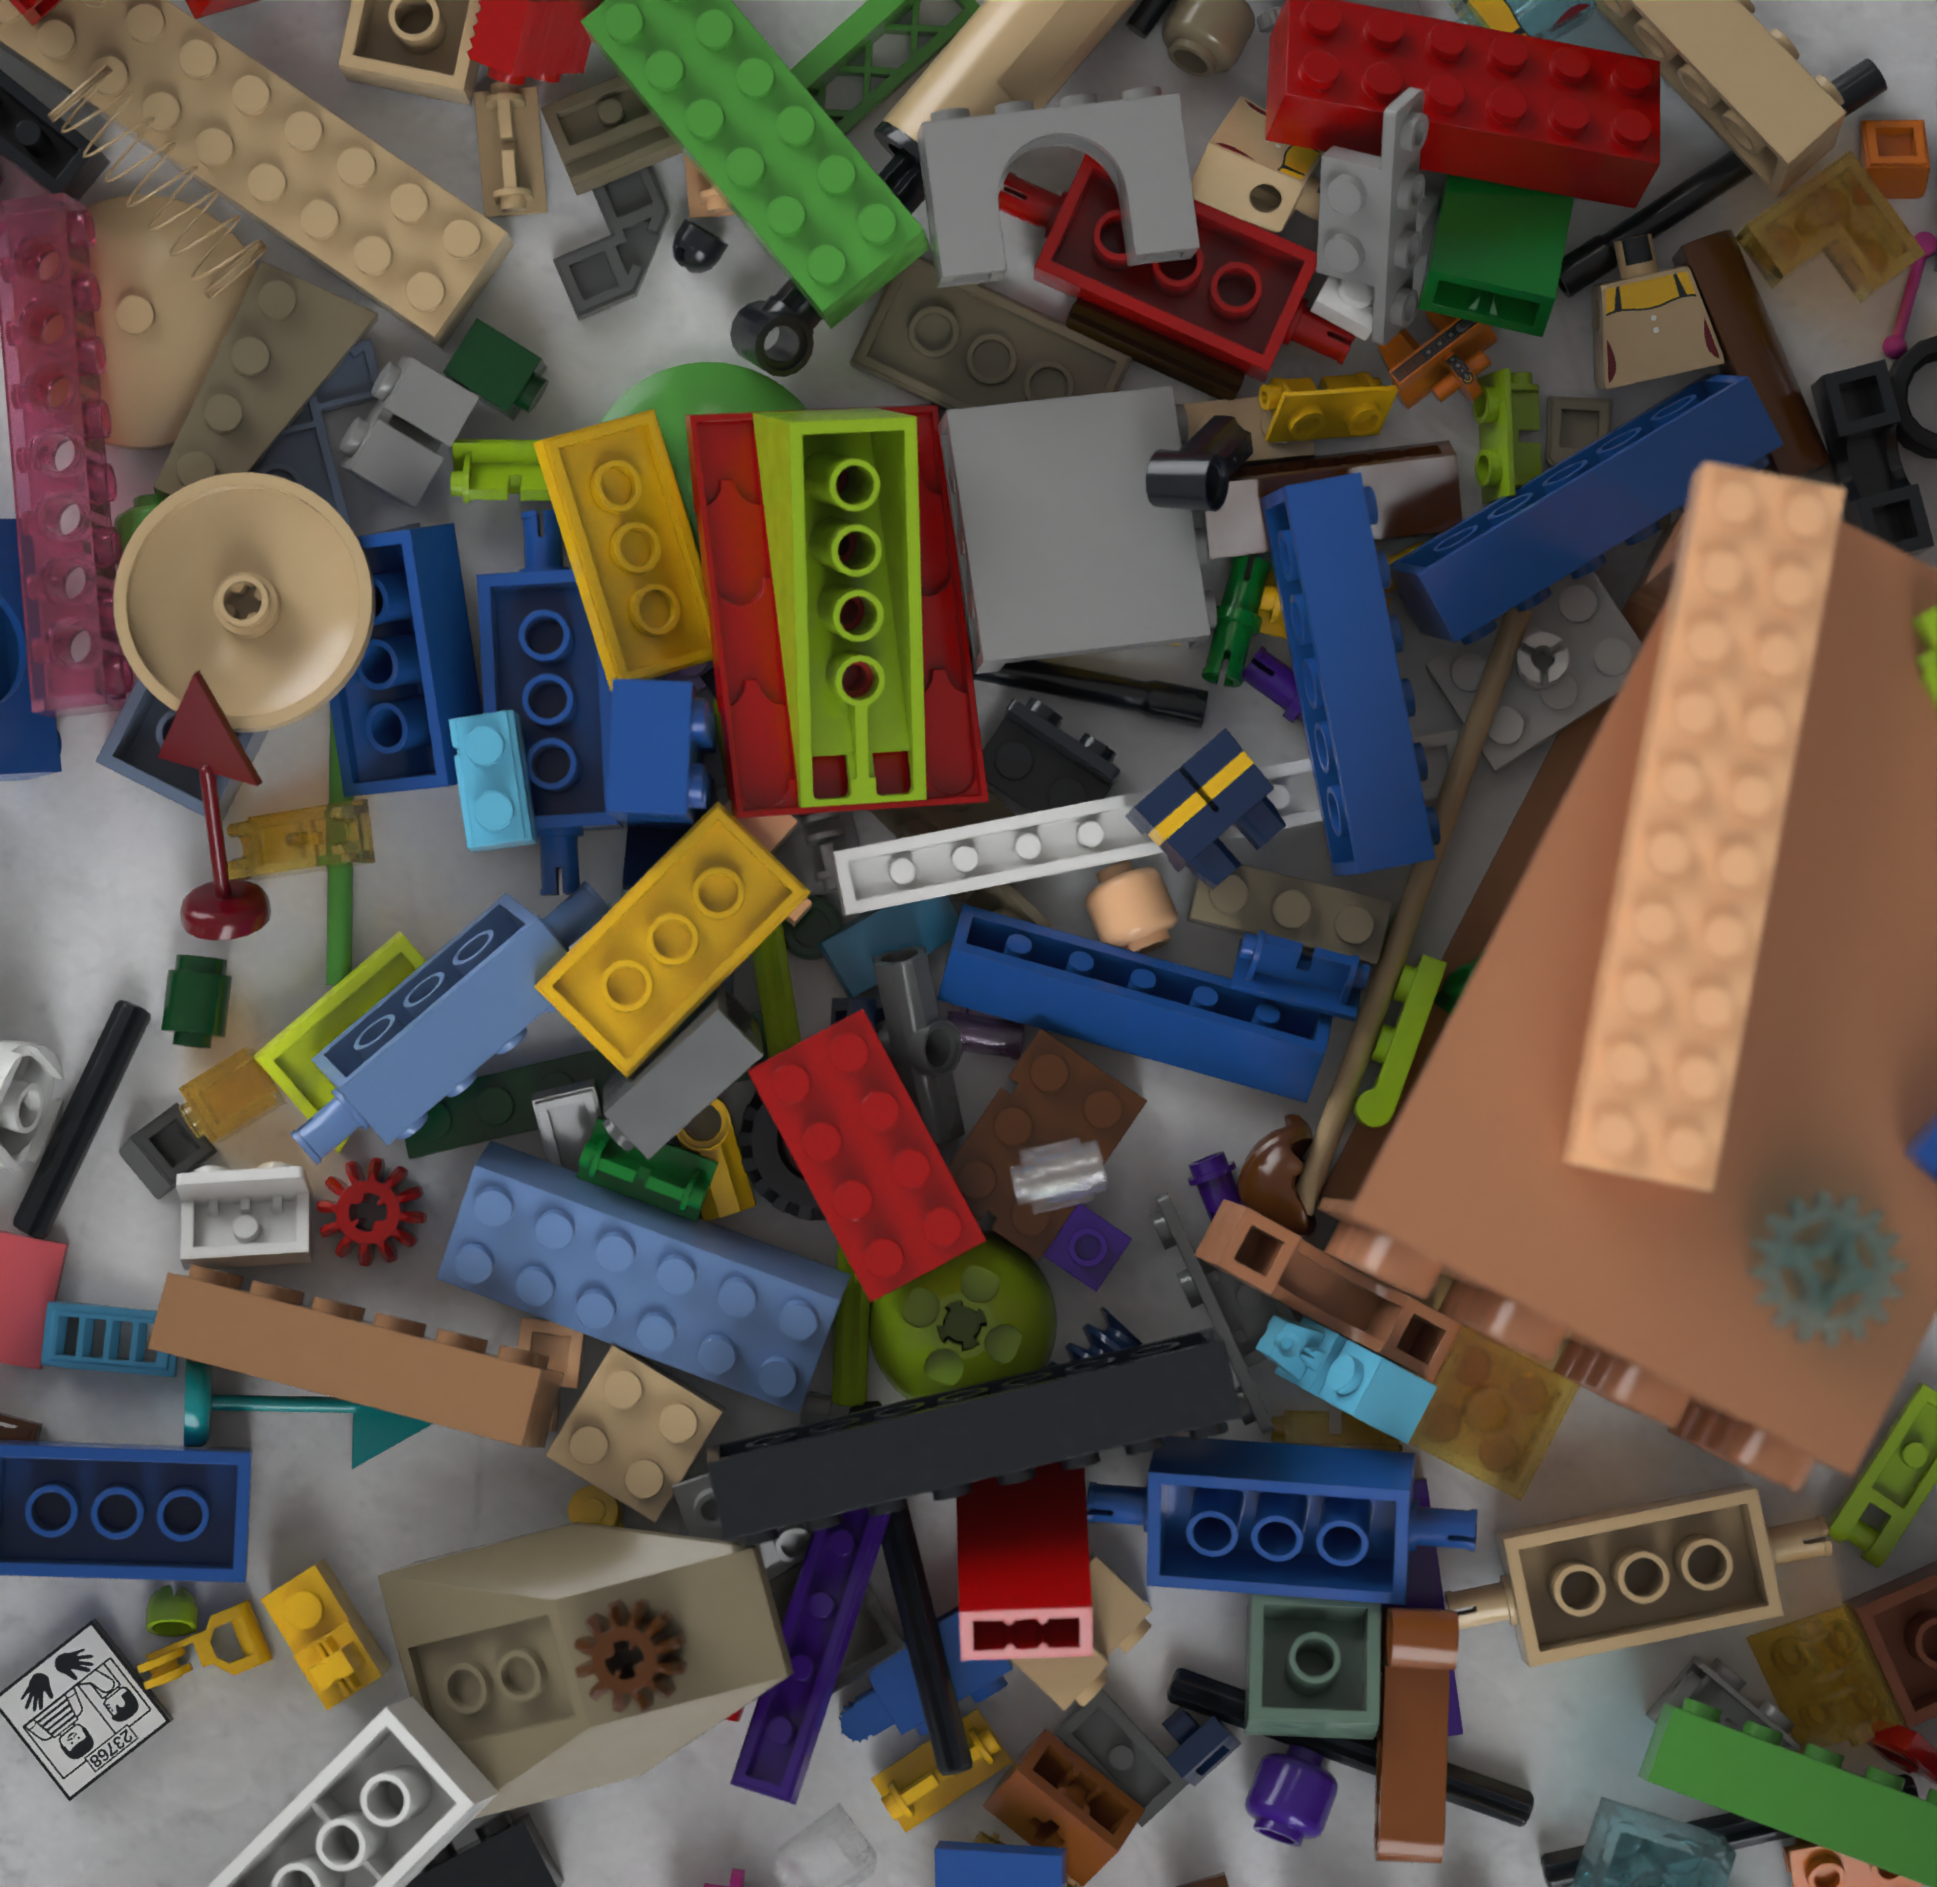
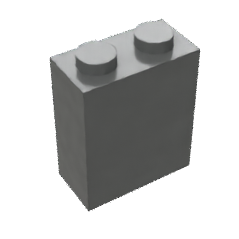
M721 984L629 1079L616 1068L603 1080V1114L607 1117L603 1122V1126L623 1149L630 1151L635 1146L649 1160L763 1056L760 1022Z

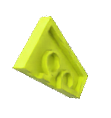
M401 931L391 937L253 1055L255 1060L308 1120L335 1097L331 1092L335 1087L311 1059L426 962ZM350 1136L334 1148L338 1154Z

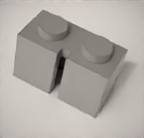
M402 356L397 365L389 362L376 379L371 395L376 397L377 400L365 421L357 417L345 433L339 446V450L345 453V456L339 467L401 504L416 508L444 460L443 457L436 454L442 443L448 447L452 446L479 397L417 359Z

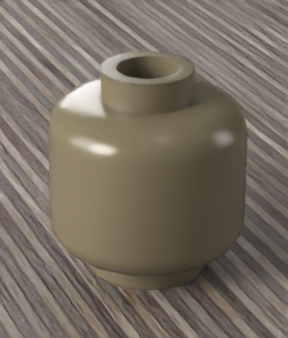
M1176 0L1162 27V38L1168 48V56L1178 68L1197 77H1209L1211 74L1227 72L1237 63L1254 31L1255 15L1245 0Z

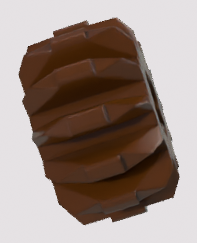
M618 1599L608 1604V1619L601 1614L594 1613L586 1620L587 1627L593 1636L578 1638L575 1641L574 1648L582 1654L591 1656L592 1660L582 1663L576 1667L575 1671L579 1678H586L593 1674L598 1678L599 1682L589 1692V1696L593 1700H598L609 1690H612V1709L614 1711L623 1712L628 1707L632 1697L640 1711L644 1712L654 1706V1692L659 1696L668 1698L676 1691L675 1684L669 1675H681L687 1670L688 1663L680 1657L671 1655L670 1651L683 1646L687 1640L683 1633H676L666 1637L663 1629L673 1619V1615L669 1611H664L655 1617L653 1621H649L650 1604L648 1600L639 1599L636 1601L631 1609V1613H629L626 1605L622 1600ZM627 1640L631 1641L629 1645L630 1650L638 1646L643 1653L644 1659L635 1665V1670H632L633 1661L624 1665L619 1657V1651L627 1646Z

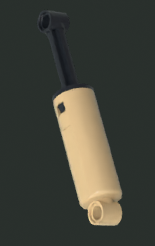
M985 0L874 130V136L893 157L878 174L912 215L925 199L917 133L922 122L931 121V113L950 108H968L970 117L995 114V106L1013 101H1032L1034 110L1045 108L1137 0ZM788 280L775 296L771 295L766 301L758 300L748 303L738 311L731 326L732 346L739 356L772 376L786 377L793 375L801 370L810 359L814 345L813 329L822 318L794 284ZM779 327V336L776 343L770 349L765 350L764 344L767 335L774 328Z

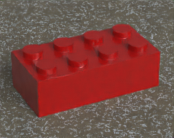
M863 1009L747 1070L870 1303L987 1241Z

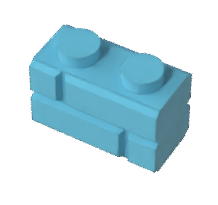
M514 710L449 719L452 746L457 749V755L454 756L467 849L476 853L538 843L520 715Z

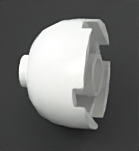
M0 1040V1168L20 1171L24 1170L20 1166L24 1160L36 1163L44 1155L59 1124L64 1099L56 1098L52 1101L51 1099L54 1090L53 1078L64 1080L63 1068L55 1052L43 1045L19 1040Z

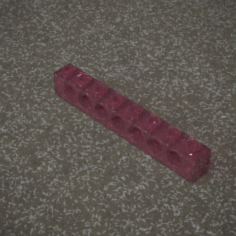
M65 193L0 201V332L32 713L51 718L121 711L127 700L126 693H130L133 687L132 668L123 654L113 612V594L116 579L115 566L119 565L122 558V543L118 530L112 527L110 502L116 499L117 482L111 464L106 461L105 438H109L111 435L112 422L109 407L105 400H101L99 375L104 374L106 371V353L103 342L99 336H96L94 311H99L101 292L98 280L90 270L89 248H93L95 245L96 232L92 215L89 210L85 209V204ZM56 251L59 258L57 270L48 279L41 280L39 269L42 260L48 254ZM61 314L64 320L63 332L56 341L47 344L45 340L46 325L53 317ZM66 377L69 382V394L62 404L53 407L50 402L51 389L58 380ZM72 441L75 449L73 461L67 468L58 471L55 464L57 450L65 442ZM77 504L80 511L79 523L71 533L64 535L60 525L62 514L69 506ZM81 567L85 574L84 588L79 595L70 599L66 592L67 578L73 570ZM87 631L91 641L89 653L83 660L76 663L71 654L72 642L79 633Z

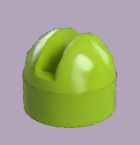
M168 1585L157 1589L151 1595L146 1608V1630L149 1633L164 1637H180L197 1631V1603L195 1597L187 1588L179 1587L175 1596H173V1590Z

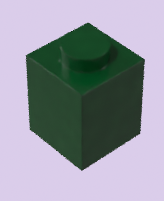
M476 318L443 371L448 379L479 397L478 400L512 421L515 420L521 409L528 413L534 409L549 382L542 377L547 367L541 357Z

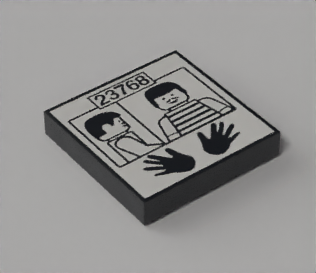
M96 1618L0 1692V1713L69 1801L174 1719L151 1689L145 1690L142 1683L144 1682L143 1678Z

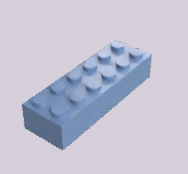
M492 1140L489 1142L474 1165L436 1279L792 1412L800 1413L851 1274L704 1219L698 1218V1221L695 1222L577 1178L578 1172L551 1164V1162Z

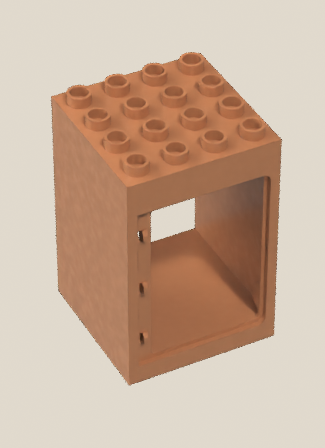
M1685 511L1661 533L1621 610V613L1643 646L1618 695L1557 734L1441 958L1442 961L1447 962V966L1437 994L1443 989L1446 978L1455 969L1464 964H1470L1485 950L1452 1016L1433 1003L1394 1115L1388 1123L1375 1128L1365 1127L1357 1121L1322 1188L1315 1209L1339 1221L1324 1250L1328 1255L1390 1287H1395L1401 1291L1404 1290L1412 1295L1416 1294L1424 1299H1427L1439 1274H1442L1453 1280V1283L1438 1312L1505 1347L1508 1346L1533 1358L1537 1357L1551 1364L1565 1338L1568 1342L1553 1372L1621 1407L1624 1406L1652 1420L1660 1421L1669 1426L1667 1431L1736 1467L1739 1466L1755 1475L1758 1474L1771 1482L1779 1483L1794 1492L1800 1493L1815 1462L1853 1477L1937 1313V1182L1903 1154L1905 1148L1937 1112V710L1918 678L1923 674L1916 659L1928 651L1911 622L1915 617L1937 606V569L1842 520L1839 522L1713 1191L1697 1190L1564 1164L1562 1160L1686 514Z

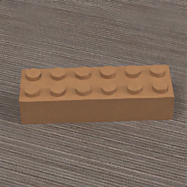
M191 1264L188 1276L170 1272L167 1274L148 1349L521 1447L545 1448L552 1414L564 1375L562 1372L547 1369L550 1356L500 1345L498 1356L485 1352L488 1344L486 1339L438 1329L436 1339L424 1337L427 1324L377 1312L374 1323L363 1321L366 1308L332 1299L314 1296L312 1307L302 1305L305 1292L254 1280L252 1281L250 1291L241 1289L243 1276Z

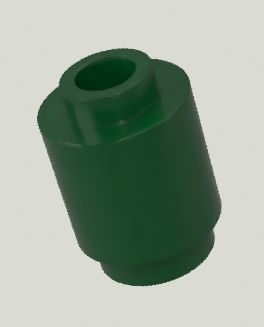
M176 955L175 970H168L161 1026V1031L174 1033L173 1045L211 1049L212 1037L225 1038L232 977L226 976L227 960L194 955Z

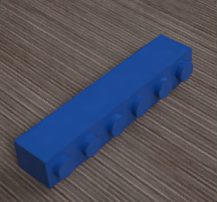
M966 904L962 906L937 995V1000L1304 1103H1307L1325 1057L1333 1018L1331 1015L1230 989L1231 978Z

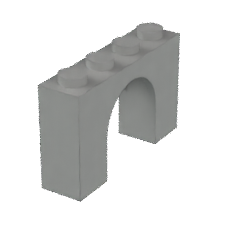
M1147 86L1124 91L1122 93L1123 100L1098 102L1096 94L1085 93L1063 97L1058 100L1059 107L1034 110L1032 101H1013L995 106V114L970 117L968 108H950L931 113V121L922 122L919 128L917 142L937 288L1001 281L1007 271L998 203L1000 179L1004 170L1015 159L1031 150L1046 146H1063L1081 151L1098 162L1108 173L1118 195L1127 266L1191 259L1200 248L1179 93L1161 95L1160 87Z

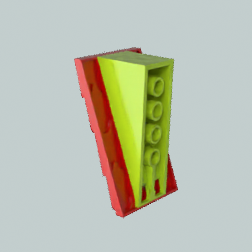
M919 404L685 414L694 513H697L704 593L708 604L718 713L721 715L727 786L731 799L732 815L736 818L989 802L960 573L938 424L940 423L938 405Z

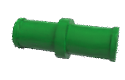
M1249 555L1232 556L1230 559L1231 566L1221 605L1216 606L1217 624L1214 629L1206 664L1201 673L1202 678L1210 683L1217 685L1223 661L1227 660L1229 663L1223 686L1235 688L1242 685V674L1252 636L1260 633L1262 618L1258 615L1267 575L1271 570L1269 562L1256 556L1249 581L1244 580Z

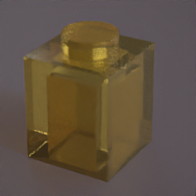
M243 1048L179 1087L186 1100L185 1103L179 1106V1110L187 1125L198 1139L207 1134L212 1143H222L286 1103L270 1075L255 1060L253 1055L256 1052L254 1049Z

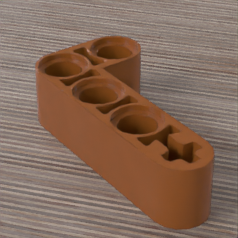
M1383 1607L1380 1718L1377 1729L1374 1810V1855L1376 1861L1441 1864L1443 1860L1450 1670L1456 1669L1459 1644L1458 1615L1454 1610Z

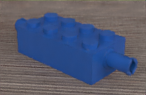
M549 509L543 510L544 536L541 537L540 514H537V510L521 512L525 568L520 569L519 572L476 574L484 714L514 710L520 715L540 846L542 885L540 895H560L558 875L560 868L562 869L563 894L571 895L580 887L578 837L584 836V831L624 829L607 812L612 691L609 689L573 570L563 567L562 535L555 512Z
M1168 1435L1163 1437L1165 1446L1153 1450L1146 1487L1097 1484V1482L1090 1481L1087 1493L1088 1523L1102 1522L1144 1526V1532H1147V1586L1406 1605L1412 1552H1416L1417 1546L1468 1549V1551H1475L1477 1509L1458 1510L1420 1507L1419 1500H1414L1415 1453L1212 1438L1191 1440L1190 1437Z

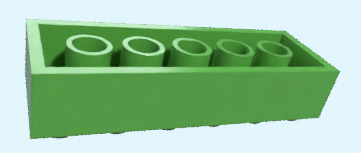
M605 0L581 20L595 47L830 329L835 327L930 249L925 231L732 0Z

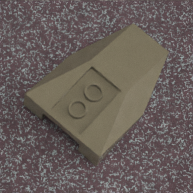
M573 1522L419 1560L377 1575L410 1697H413L499 1792L474 1819L641 1776L794 1673L759 1545L742 1547L739 1542ZM618 1599L622 1600L626 1605L629 1613H631V1609L636 1601L639 1599L648 1600L650 1604L649 1621H653L662 1612L669 1611L673 1615V1619L663 1629L666 1637L676 1633H683L687 1640L683 1646L670 1651L671 1655L680 1657L688 1663L687 1670L681 1675H669L675 1684L676 1691L668 1698L659 1696L654 1692V1706L644 1712L640 1711L632 1697L628 1707L623 1712L614 1711L612 1709V1690H609L598 1700H593L590 1698L589 1692L599 1682L595 1674L586 1678H579L575 1671L576 1667L582 1663L592 1660L591 1656L582 1654L574 1648L575 1641L578 1638L593 1636L587 1627L586 1620L594 1613L601 1614L608 1619V1604ZM627 1640V1646L619 1651V1657L624 1665L633 1661L632 1670H635V1665L644 1659L643 1653L638 1646L630 1650L629 1645L631 1641Z

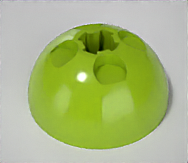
M982 1230L987 1241L870 1303V1346L879 1369L898 1393L908 1400L1047 1366L1056 1340V1306L1045 1275L1026 1252L1004 1237ZM980 1323H987V1325H981L980 1333L975 1338V1335L979 1331ZM948 1336H950V1337L953 1338L954 1340L963 1341V1348H962V1343L954 1342V1341H952L950 1338H948L946 1341H944V1340H945Z

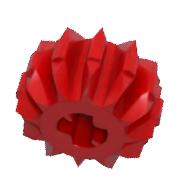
M372 1158L369 1164L368 1180H366L362 1167L358 1162L350 1161L345 1164L346 1174L351 1183L350 1186L334 1176L328 1177L325 1181L328 1189L340 1197L338 1202L331 1200L317 1202V1211L336 1213L337 1219L336 1222L322 1226L319 1229L320 1234L323 1238L334 1236L341 1231L345 1234L335 1250V1254L340 1258L346 1257L352 1252L356 1244L360 1243L358 1260L361 1266L372 1265L376 1243L383 1259L387 1263L397 1261L398 1252L392 1238L394 1237L401 1244L409 1248L417 1244L418 1238L403 1226L405 1222L414 1224L425 1223L427 1214L422 1211H407L406 1203L419 1199L424 1195V1192L420 1186L411 1187L403 1192L399 1191V1186L408 1175V1170L403 1166H398L391 1172L387 1180L383 1181L385 1172L384 1159ZM371 1193L381 1198L376 1203L377 1206L386 1205L387 1207L386 1219L375 1221L372 1230L363 1226L367 1218H357L356 1210L358 1204L369 1202Z

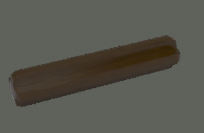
M1077 298L1067 316L1066 326L1069 329L1132 357L1133 361L1219 400L1229 401L1237 398L1245 380V373L1242 370L1084 299Z

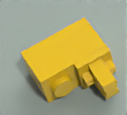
M325 1558L260 1599L294 1653V1659L327 1711L383 1676L392 1667Z

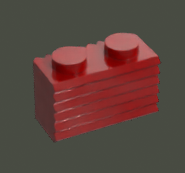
M601 0L478 1L482 9L475 14L479 23L472 26L476 35L470 38L473 48L466 52L470 60L489 67L487 76L507 84L524 85L526 77L544 82L559 83L563 73L569 75L570 73L577 74V72L584 74L591 40L581 20L601 4Z

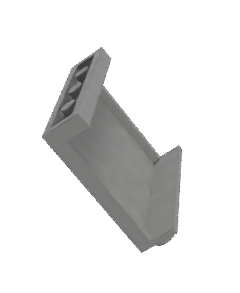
M1173 386L946 410L938 424L974 674L998 672L1005 663L1184 642L1189 643V649L1199 648L1211 635L1210 628H1215L1217 624V609L1213 592L1211 590L1204 591L1200 566H1206L1207 543L1202 528H1194L1192 510L1152 506L1146 492L1147 467L1154 452L1159 449L1179 450L1182 447L1181 442H1187L1188 439L1186 410L1183 404L1175 405Z

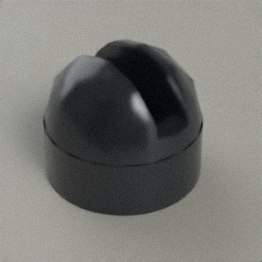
M684 219L675 234L672 245L673 257L680 266L685 267L689 272L703 273L711 270L717 264L729 244L703 227Z

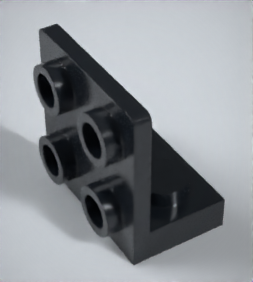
M1030 697L1026 705H1023L1013 698L1006 708L1005 718L983 749L986 782L1031 813L1104 799L1118 779L1121 771L1112 764L1116 753L1087 733H1084L1081 739L1077 741L1059 729L1063 718L1039 700Z

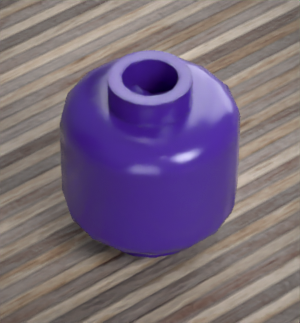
M1289 1745L1286 1754L1271 1753L1261 1758L1245 1800L1246 1811L1255 1820L1253 1829L1256 1832L1272 1840L1296 1847L1302 1845L1303 1839L1317 1838L1322 1834L1338 1791L1336 1778L1322 1768L1325 1762V1758L1322 1755L1304 1747Z

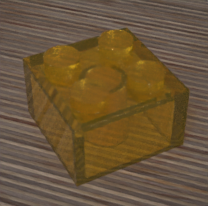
M1463 1325L1434 1382L1427 1381L1437 1386V1389L1409 1443L1521 1501L1580 1385Z

